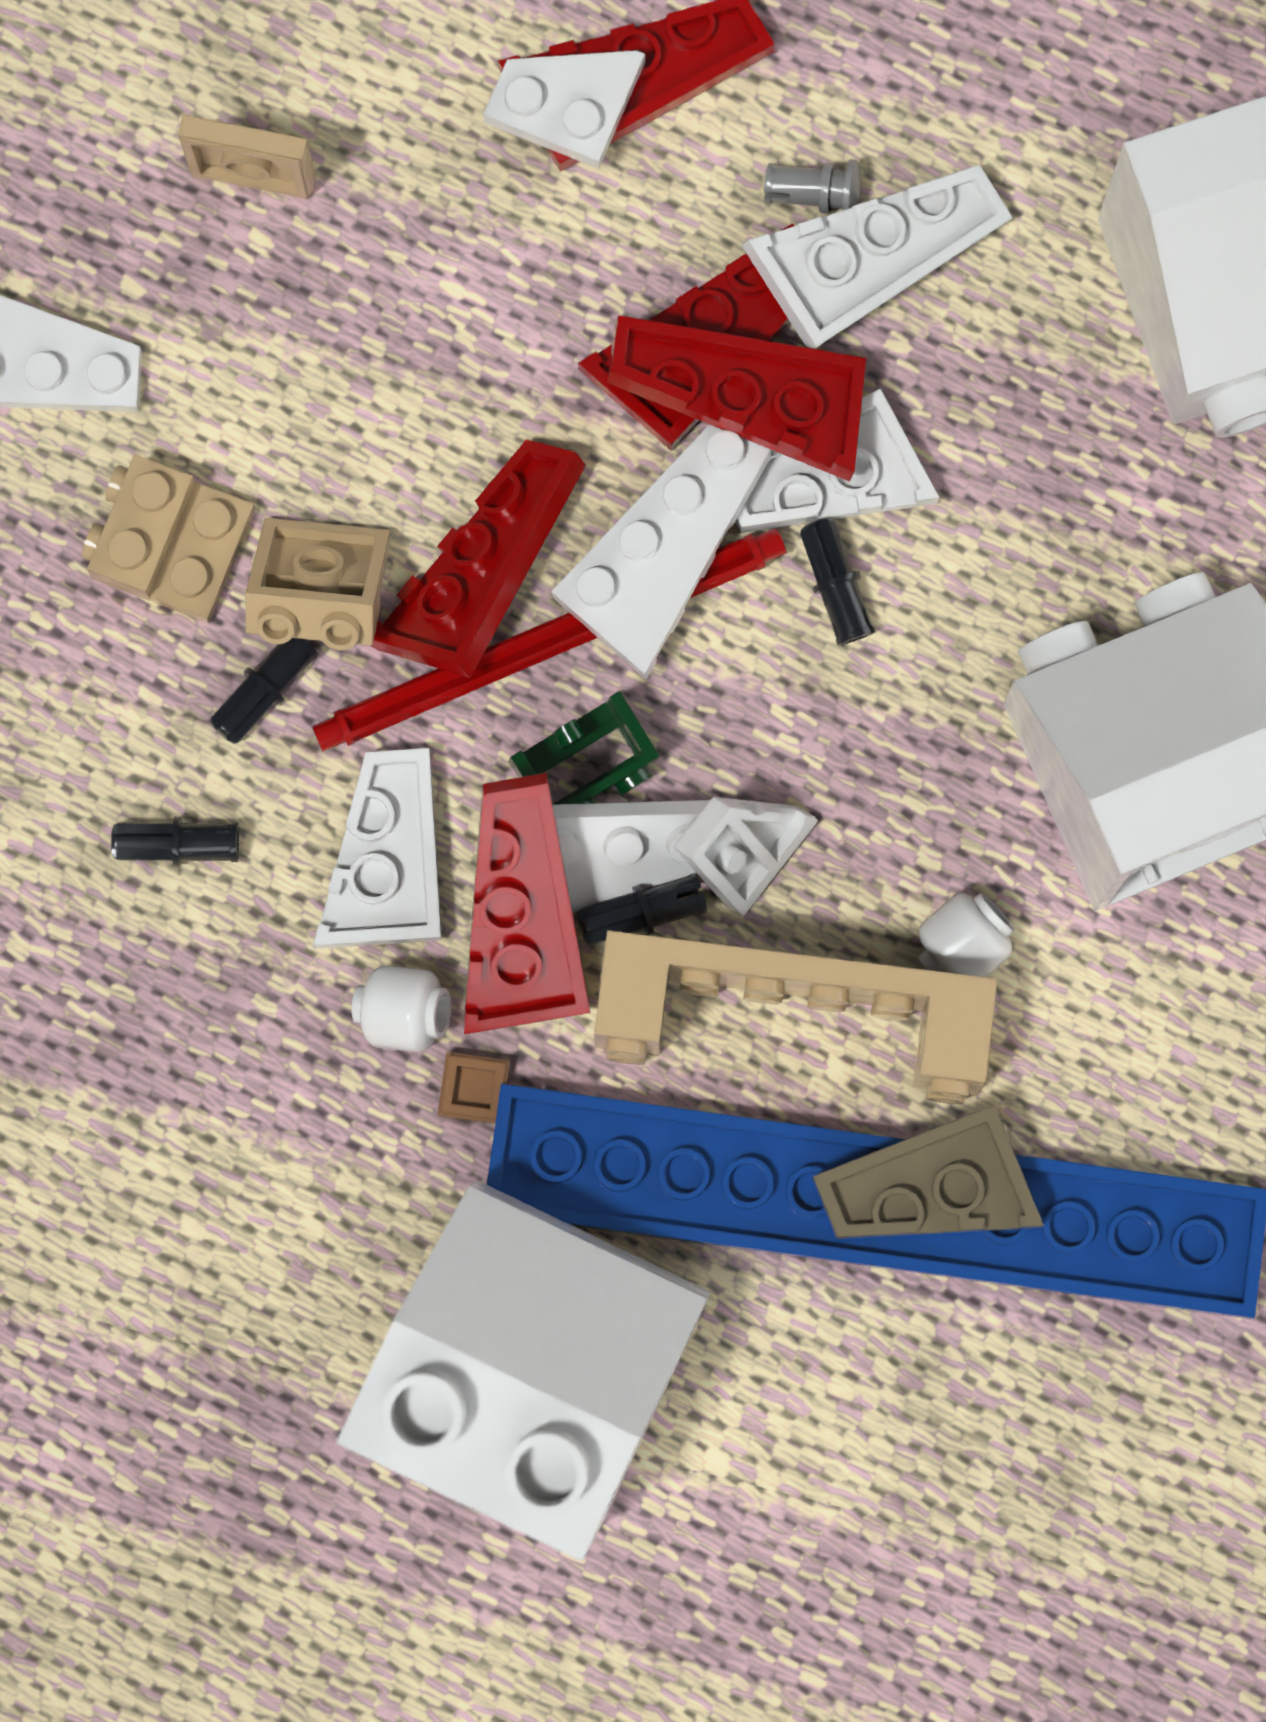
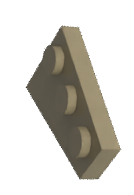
M995 1105L835 1167L812 1178L836 1239L1042 1228L1044 1226Z

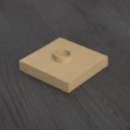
M182 115L178 137L193 177L308 199V196H312L316 175L307 139Z

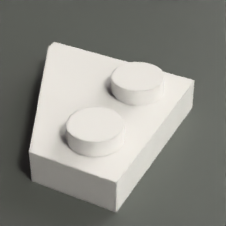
M639 51L507 59L484 111V123L599 169L645 64V54Z

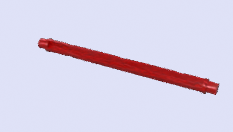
M777 528L755 537L750 533L743 536L740 540L717 549L712 564L704 578L701 577L690 598L755 570H761L765 568V562L786 554L784 542ZM567 613L487 647L471 678L436 669L347 708L336 710L333 712L334 717L313 725L312 729L322 752L345 742L347 746H350L360 739L598 637L571 613Z

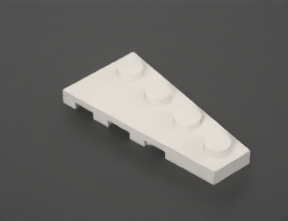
M978 165L907 188L904 191L880 199L876 198L854 205L849 209L825 217H817L796 224L788 229L750 239L741 246L805 346L815 349L1013 217L981 166Z
M709 424L551 591L553 598L647 680L657 662L656 657L669 634L674 632L685 612L684 607L701 577L704 578L715 558V552L727 530L735 523L771 458L770 449L741 438L732 431L722 430Z

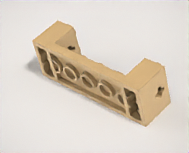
M607 931L594 1030L595 1048L606 1049V1060L624 1064L643 1065L645 1064L646 1054L659 1056L669 980L680 982V992L696 996L716 997L718 996L719 987L742 989L744 990V1000L761 1004L779 1005L782 1003V996L784 995L807 997V1008L825 1012H845L848 1003L871 1005V1016L890 1020H909L911 1012L920 1011L921 1021L913 1088L927 1089L926 1100L946 1104H964L965 1098H968L969 1094L977 1095L986 1083L998 979Z

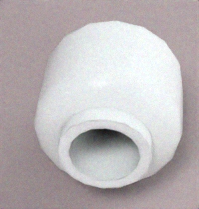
M957 893L921 924L919 938L926 950L918 958L926 970L987 977L1011 955L1012 944L1009 936L1015 929L1002 911L983 893L978 894L975 898L965 893Z
M381 966L370 974L365 985L357 986L352 999V1018L355 1023H361L364 1038L373 1047L411 1052L426 1051L436 1038H443L447 1032L451 1018V996L449 990L441 987L440 980L430 970Z

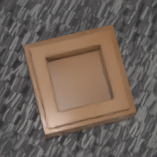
M446 1052L437 1116L495 1125L501 1084L508 1083L510 1060Z

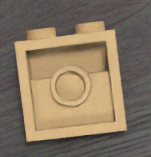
M134 454L129 468L118 465L111 476L105 498L106 501L114 504L105 526L94 523L86 537L82 558L90 561L87 571L95 581L210 623L255 512V505L197 483L192 475Z
M265 518L245 592L246 633L257 634L263 640L272 644H283L292 638L323 641L325 645L334 650H348L355 644L372 646L381 608V586L389 554L390 530Z

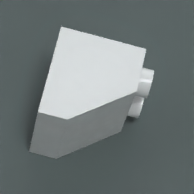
M1266 96L1124 142L1097 219L1173 425L1208 414L1215 436L1218 438L1239 435L1266 425Z
M1205 572L1194 573L1165 584L1135 602L1145 627L1098 645L1089 622L1079 621L1042 635L1018 650L1027 675L1013 681L1004 702V707L1094 912L1266 841V603L1252 583L1216 597Z
M477 1180L468 1186L396 1314L336 1443L582 1562L605 1520L711 1292Z

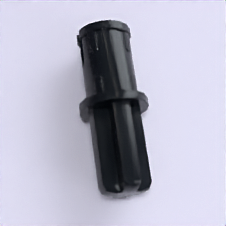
M824 518L807 524L801 529L800 536L817 581V585L812 590L814 594H821L836 637L837 646L846 645L875 634V628L871 624L857 584V580L861 579L860 571H852L835 521L832 518Z
M292 638L286 643L277 644L254 670L247 667L243 671L247 678L211 716L210 724L227 741L233 744L239 743L274 703L281 706L285 702V699L282 697L284 692L301 675L304 669L313 660H316L319 653L305 639Z
M174 816L173 823L118 822L113 825L111 832V851L113 858L119 861H172L173 867H181L182 861H231V863H237L239 860V823H182L181 816Z
M691 874L687 878L643 891L640 886L632 887L633 894L581 909L577 913V922L583 940L587 945L592 946L606 942L607 931L632 934L643 930L648 936L654 934V927L695 914L707 913L704 893L678 900L698 893L697 889L701 888L699 879L696 874Z

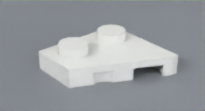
M713 797L702 812L688 824L685 833L673 848L728 907L744 917L818 820L795 805Z

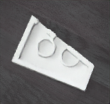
M879 389L862 398L856 465L850 482L770 449L771 458L735 522L741 533L811 523L824 518L838 519L938 504L939 496L882 390Z
M429 748L365 752L346 822V831L337 864L334 867L329 884L327 901L313 943L314 949L442 940Z
M710 800L553 805L572 912L633 894L632 887L640 886L642 890L696 874L673 847L685 833L688 824L702 812Z

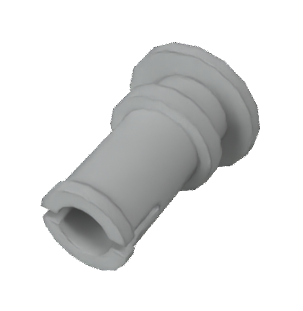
M857 159L849 160L846 171L835 170V164L824 163L822 169L768 163L764 183V201L767 204L774 202L819 206L820 213L827 214L831 213L832 208L849 209L857 205L860 198L861 180Z

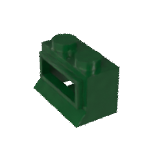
M618 691L610 696L602 705L577 720L573 719L559 727L552 735L524 752L521 750L512 755L508 762L518 777L542 774L618 729L634 755L556 803H553V805L595 804L593 798L613 786L616 787L622 796L652 778L653 774L648 765L656 761L660 756L622 693Z

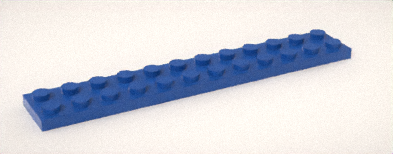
M501 1084L486 1184L572 1226L1251 1320L1255 1318L1266 1228V1189L1015 1154L1044 1225L1042 1228L836 1239L813 1182V1176L906 1139Z

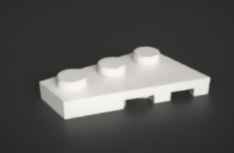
M0 295V407L139 412L142 350L140 346Z

